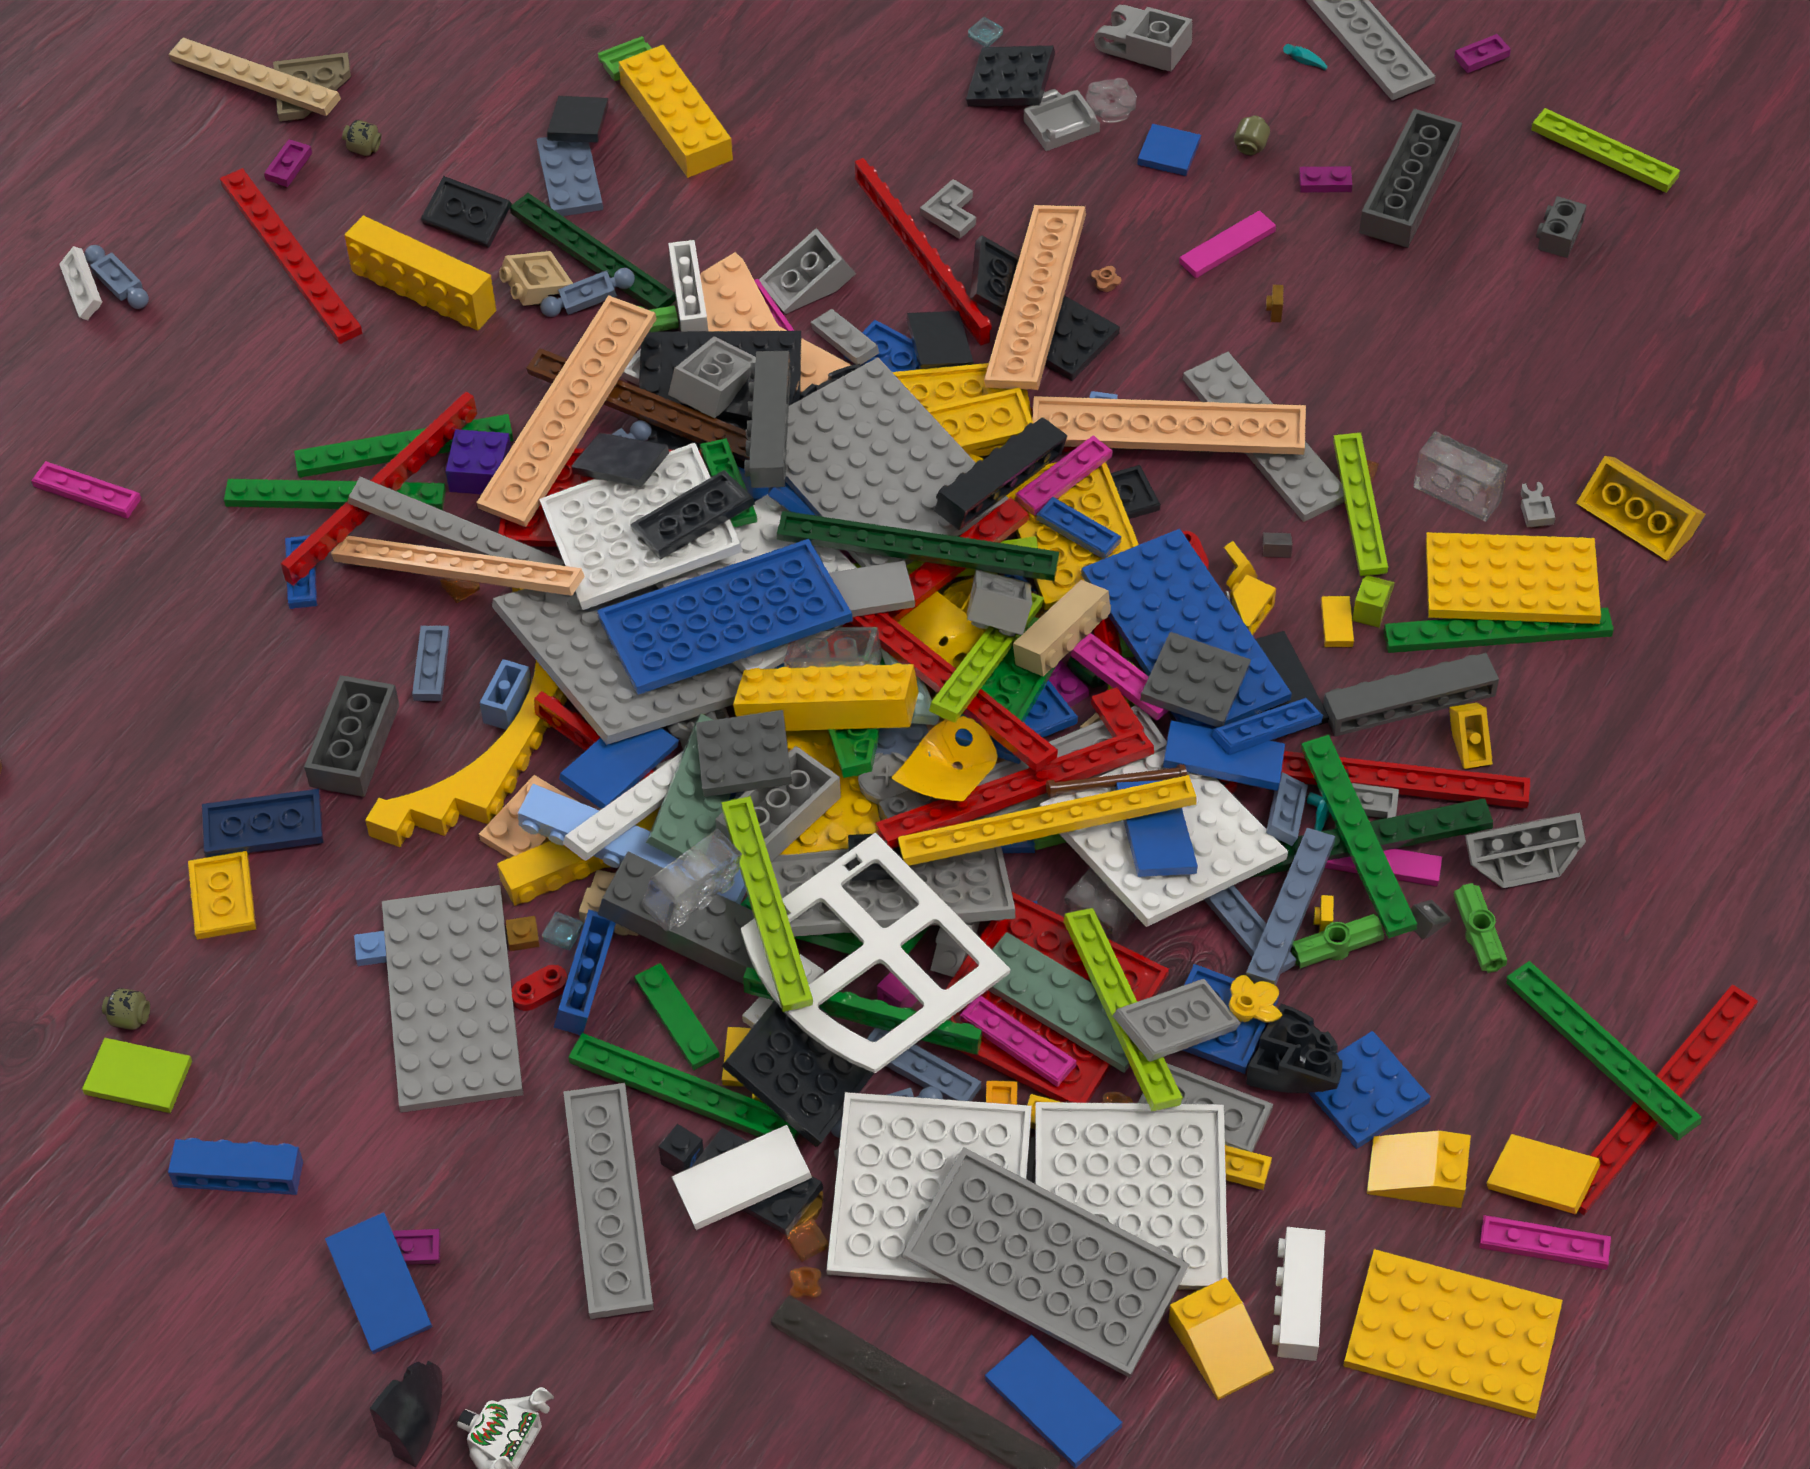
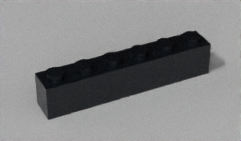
M1044 417L1034 424L1029 423L1023 432L1017 436H1011L1005 445L1001 448L996 447L983 461L978 460L967 473L962 472L952 484L949 486L944 485L936 495L938 500L934 512L955 528L961 530L1062 454L1068 435Z

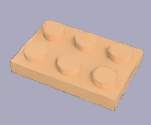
M533 775L479 833L480 841L508 858L550 841L548 837L539 833L534 835L524 831L518 823V811L532 784L572 800L575 799Z

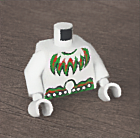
M540 1387L531 1396L504 1399L499 1402L488 1401L480 1415L467 1409L461 1413L457 1427L470 1432L467 1437L470 1457L477 1469L519 1468L542 1427L539 1413L535 1411L540 1410L546 1414L550 1410V1407L545 1402L549 1399H554V1396L549 1391Z

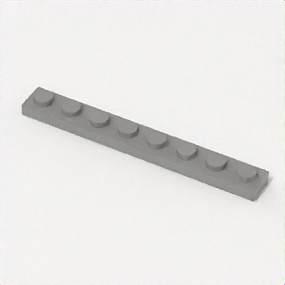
M362 477L358 479L348 498V503L465 552L564 566L562 559Z

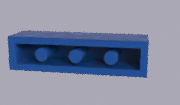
M588 910L554 1023V1028L578 1035L584 1033L616 925L615 922L598 915L596 911Z
M197 1138L175 1139L168 1174L173 1187L297 1195L303 1159L299 1147L287 1143L264 1145L255 1141L246 1144L233 1143L229 1140L213 1142L202 1141Z

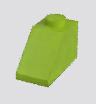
M1369 575L1363 578L1355 600L1352 621L1380 628L1395 582Z

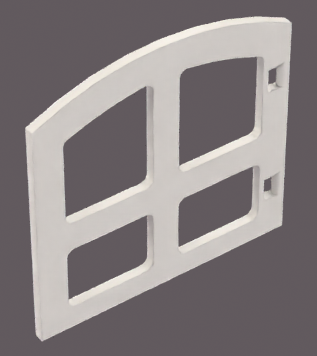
M876 833L782 898L785 910L789 914L787 915L789 922L796 919L815 904L822 902L863 943L862 947L809 984L813 1005L785 1011V1013L805 1033L825 1048L850 1063L873 1073H877L1010 974L1011 971ZM856 857L860 864L848 871L844 865ZM873 863L880 864L918 903L917 907L887 928L879 926L842 887L843 884ZM754 918L741 928V934L747 953L759 978L772 998L781 1007ZM932 923L939 924L978 964L976 969L946 990L941 989L901 948L904 943ZM882 963L920 1001L923 1008L877 1042H871L834 1021L822 1012L818 1006L875 964Z

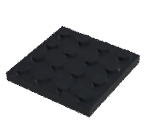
M775 1000L722 1065L727 1072L815 1147L822 1143L843 1115L845 1092L860 1093L874 1074L869 1070L850 1063L825 1048L788 1017ZM818 1006V1008H819L822 1012H824L826 1015H828L830 1018H832L829 1014H827L822 1008H820V1007Z

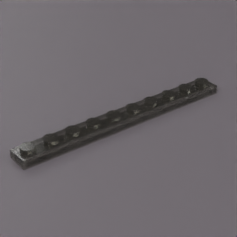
M788 1295L771 1318V1325L1007 1468L1057 1469L1060 1465L1061 1458L790 1295Z

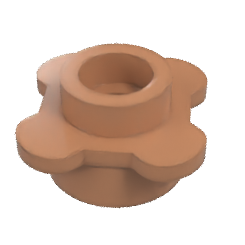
M1106 266V268L1094 270L1091 273V278L1096 280V287L1100 291L1109 292L1121 284V277L1117 276L1115 273L1116 269L1113 266Z

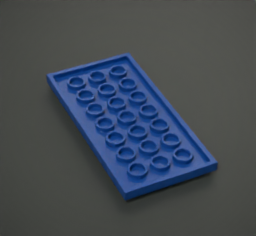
M1180 529L1081 568V576L1086 582L1109 591L1111 611L1108 617L1147 676H1150L1170 632L1251 659L1248 672L1224 725L1251 717L1291 700V691ZM1171 711L1177 722L1211 729L1217 728Z
M809 539L597 610L598 619L638 695L853 621L851 610Z

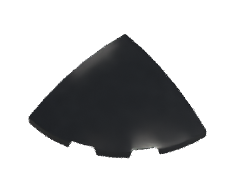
M1281 1003L1278 1009L1282 1013V1017L1274 1022H1270L1262 1034L1259 1049L1248 1065L1246 1085L1287 1093H1312L1337 1089L1342 1075V1060H1339L1337 1054L1338 1045L1328 1031L1321 1032L1316 1028L1312 1017Z
M427 1361L426 1365L416 1362L407 1367L403 1376L404 1380H392L369 1408L378 1436L390 1442L395 1457L414 1467L418 1465L435 1431L441 1406L442 1371L438 1365Z

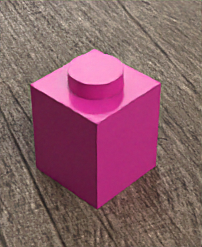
M891 972L877 985L878 1000H882L888 1005L899 1008H911L918 1001Z

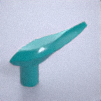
M1286 44L1283 47L1284 53L1290 55L1297 62L1317 66L1326 71L1328 66L1310 50L1291 44Z
M1310 793L1307 798V804L1318 807L1314 830L1321 832L1330 811L1323 796Z

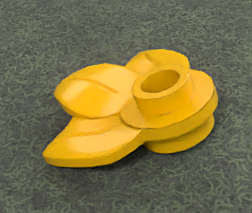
M1241 975L1232 982L1230 987L1232 997L1229 1001V1008L1239 1021L1247 1022L1252 1018H1256L1263 1022H1274L1282 1017L1280 1010L1273 1005L1279 996L1277 986L1265 981L1254 984L1246 975Z

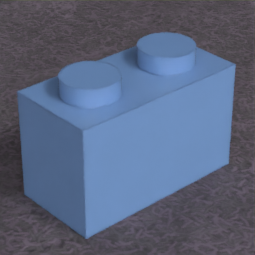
M502 659L480 701L483 723L507 730L519 713L532 683L528 666Z

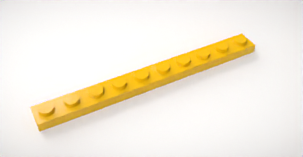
M1186 775L898 837V843L903 861L910 866L1196 805L1197 799L1190 777Z

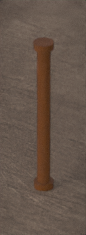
M1178 764L1176 768L1062 782L1047 780L1046 791L1048 797L1053 798L1056 797V794L1116 787L1117 782L1168 780L1186 776L1187 770L1184 764Z

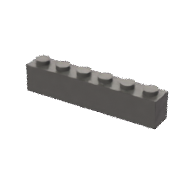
M757 351L756 362L751 363L750 367L751 379H754V382L749 383L750 398H753V401H748V415L752 420H747V436L751 437V440H746V456L750 457V460H745V477L750 476L751 488L785 487L791 376L789 351Z
M1487 653L1469 655L1463 659L1451 662L1445 661L1423 669L1416 668L1407 673L1389 675L1383 679L1361 682L1355 686L1343 689H1333L1325 693L1323 706L1329 716L1328 724L1335 737L1452 706L1496 696L1499 678Z

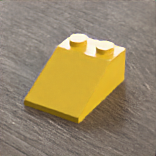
M1428 1131L1374 1136L1367 1194L1461 1208L1466 1189L1471 1135L1446 1131Z
M1226 1277L1170 1304L1168 1322L1217 1400L1274 1372V1368L1243 1302Z

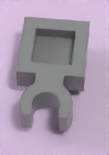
M1540 482L1536 483L1535 491L1528 490L1526 483L1522 484L1521 497L1523 499L1521 509L1527 527L1554 525L1555 514L1550 497H1542L1543 485Z

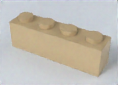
M1080 580L1013 643L1016 665L1041 676L1048 673L1066 654L1075 648L1076 644L1086 635L1090 634L1103 619L1108 617L1111 611L1109 591Z

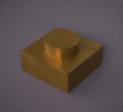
M1273 285L1272 295H1267L1266 311H1271V322L1282 321L1283 285Z
M535 916L506 920L510 951L540 947Z

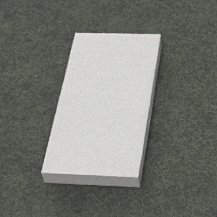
M785 1125L672 1176L693 1225L698 1230L812 1178L788 1126Z

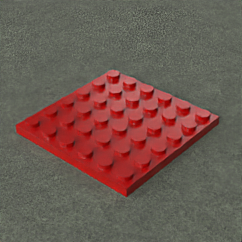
M1012 892L1015 905V919L991 920L980 937L992 950L1004 934L1008 932L1091 982L1064 924V917ZM1108 939L1137 1002L1156 996L1169 975V968ZM969 955L946 989H949L978 967V964ZM989 990L981 994L980 996L1075 1059L1076 1066L1057 1087L982 1035L978 1055L961 1050L958 1051L1056 1101L1064 1103H1089L1112 1065ZM967 1006L949 1018L948 1021L959 1024L963 1023L960 1021V1014Z

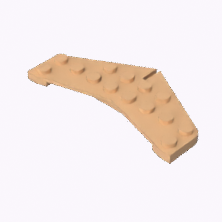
M736 252L700 274L708 331H787L776 323L744 260ZM802 339L801 393L812 383L820 385L827 381L829 373L851 364Z

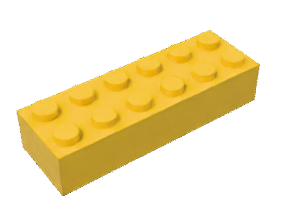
M664 45L618 62L621 85L687 178L733 160L731 137Z
M364 215L344 235L351 270L356 275L368 278L379 286L387 287L400 296H406L421 306H427L442 316H448L463 326H469L477 331L496 312L490 274Z
M914 664L809 666L807 668L781 667L778 669L752 668L743 671L733 706L736 717L783 710L786 731L903 728L911 726L919 692Z

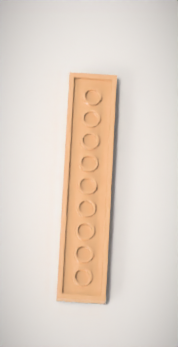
M1034 205L985 375V388L1039 389L1086 217L1085 206Z
M608 295L476 502L478 509L524 527L528 525L541 504L539 499L547 495L656 321L655 312Z
M1034 396L1033 423L1044 417L1068 435L1064 446L1078 447L1094 435L1109 448L1304 455L1306 405Z

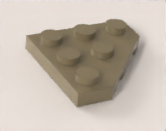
M348 52L273 62L274 70L334 91L351 77ZM276 98L279 121L303 119L312 112Z

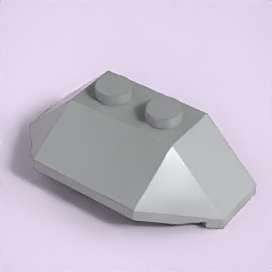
M1580 813L1544 818L1465 835L1471 866L1501 888L1560 877L1578 850L1586 842Z

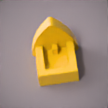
M1234 541L1227 544L1224 548L1230 560L1237 567L1226 582L1227 586L1232 590L1237 582L1241 583L1246 574L1256 579L1258 576L1251 563Z

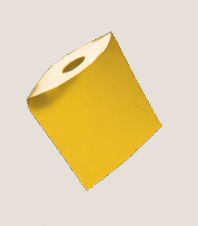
M938 591L898 621L901 626L952 666L955 656L959 653L968 654L984 633L982 628L972 625V621L967 620V614ZM947 637L948 643L945 646H940L939 641Z
M961 716L956 723L945 719L926 734L905 763L892 776V779L926 796L952 801H964L994 768L998 758L997 751L988 732L976 723L974 719ZM959 729H967L972 734L973 740L969 746H961L957 743L955 734ZM958 761L963 765V768L956 769L952 766L953 763Z

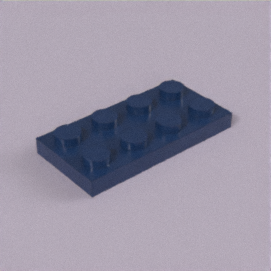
M319 789L202 804L203 840L206 858L243 851L251 853L324 843Z

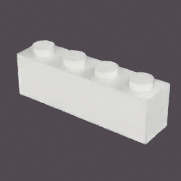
M695 241L668 243L681 332L708 331Z
M1287 1227L1285 1239L1279 1238L1278 1257L1283 1258V1267H1277L1276 1286H1281L1282 1290L1281 1296H1275L1274 1315L1280 1316L1279 1325H1273L1272 1344L1278 1345L1277 1357L1312 1361L1317 1359L1325 1230Z

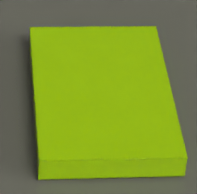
M104 1038L82 1090L84 1095L171 1113L191 1066L192 1059L189 1055Z

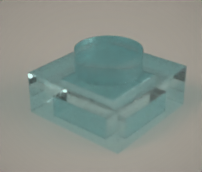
M986 17L981 18L968 29V37L984 47H989L1003 35V27Z
M555 912L542 934L543 941L570 951L583 929V921Z

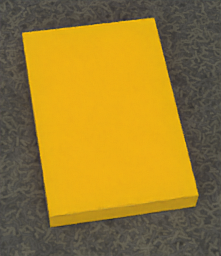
M247 851L188 861L196 939L256 930Z
M1511 1134L1487 1181L1488 1189L1577 1214L1600 1167V1161L1596 1157Z

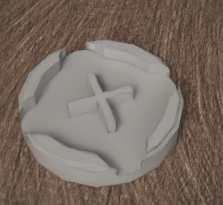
M883 752L875 754L872 772L861 774L858 777L860 791L865 798L878 804L880 801L910 790L892 779V776L908 758L891 752V755H884Z

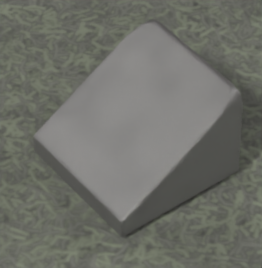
M1263 532V557L1291 558V533Z
M1433 900L1414 904L1411 908L1417 922V930L1414 931L1422 939L1430 937L1451 921L1450 917Z

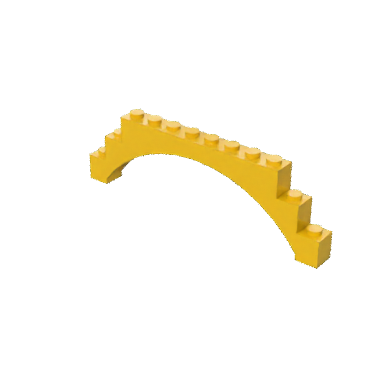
M512 587V592L523 590L521 588ZM537 660L527 697L519 713L504 734L485 753L456 774L408 795L388 800L378 798L365 819L370 837L401 847L404 840L412 835L414 826L445 836L450 827L456 825L459 814L485 824L490 823L494 816L502 810L508 793L511 794L514 791L519 774L527 769L534 749L537 750L542 743L544 732L547 728L551 727V725L535 715L534 698L543 691L550 697H556L563 706L567 701L566 695Z

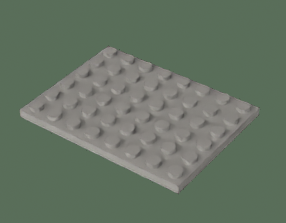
M878 357L789 406L785 482L817 516L958 536L1009 499L1005 496L961 530H958L934 512L938 500L936 499L938 491L944 485L949 486L962 472L967 473L971 470L976 462ZM746 429V438H747L748 440H751V437H748V436H747V429ZM848 551L861 567L905 561L906 565L915 561Z
M655 584L582 610L576 592L570 596L523 589L493 598V609L606 745L699 716L701 713L706 714L734 703L742 673L733 663L639 695L637 694L598 619L597 610L658 590L659 588Z

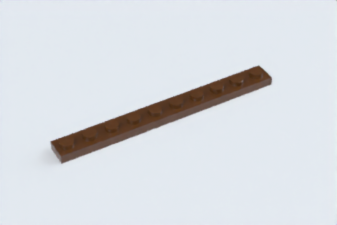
M539 348L526 369L529 375L552 384L568 359ZM617 381L603 404L700 444L727 438L734 458L744 462L745 460H750V457L746 456V440H748L746 438V430L624 381Z

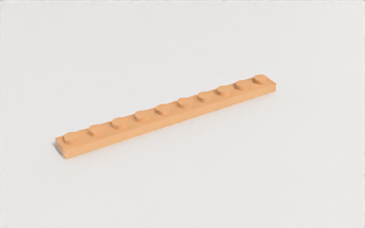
M348 535L331 552L334 562L570 596L574 594L585 577L582 568Z

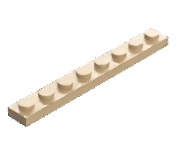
M182 38L168 54L172 62L327 116L341 99L337 91L186 38Z

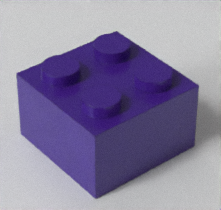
M455 429L446 467L449 492L482 494L511 449L509 433Z

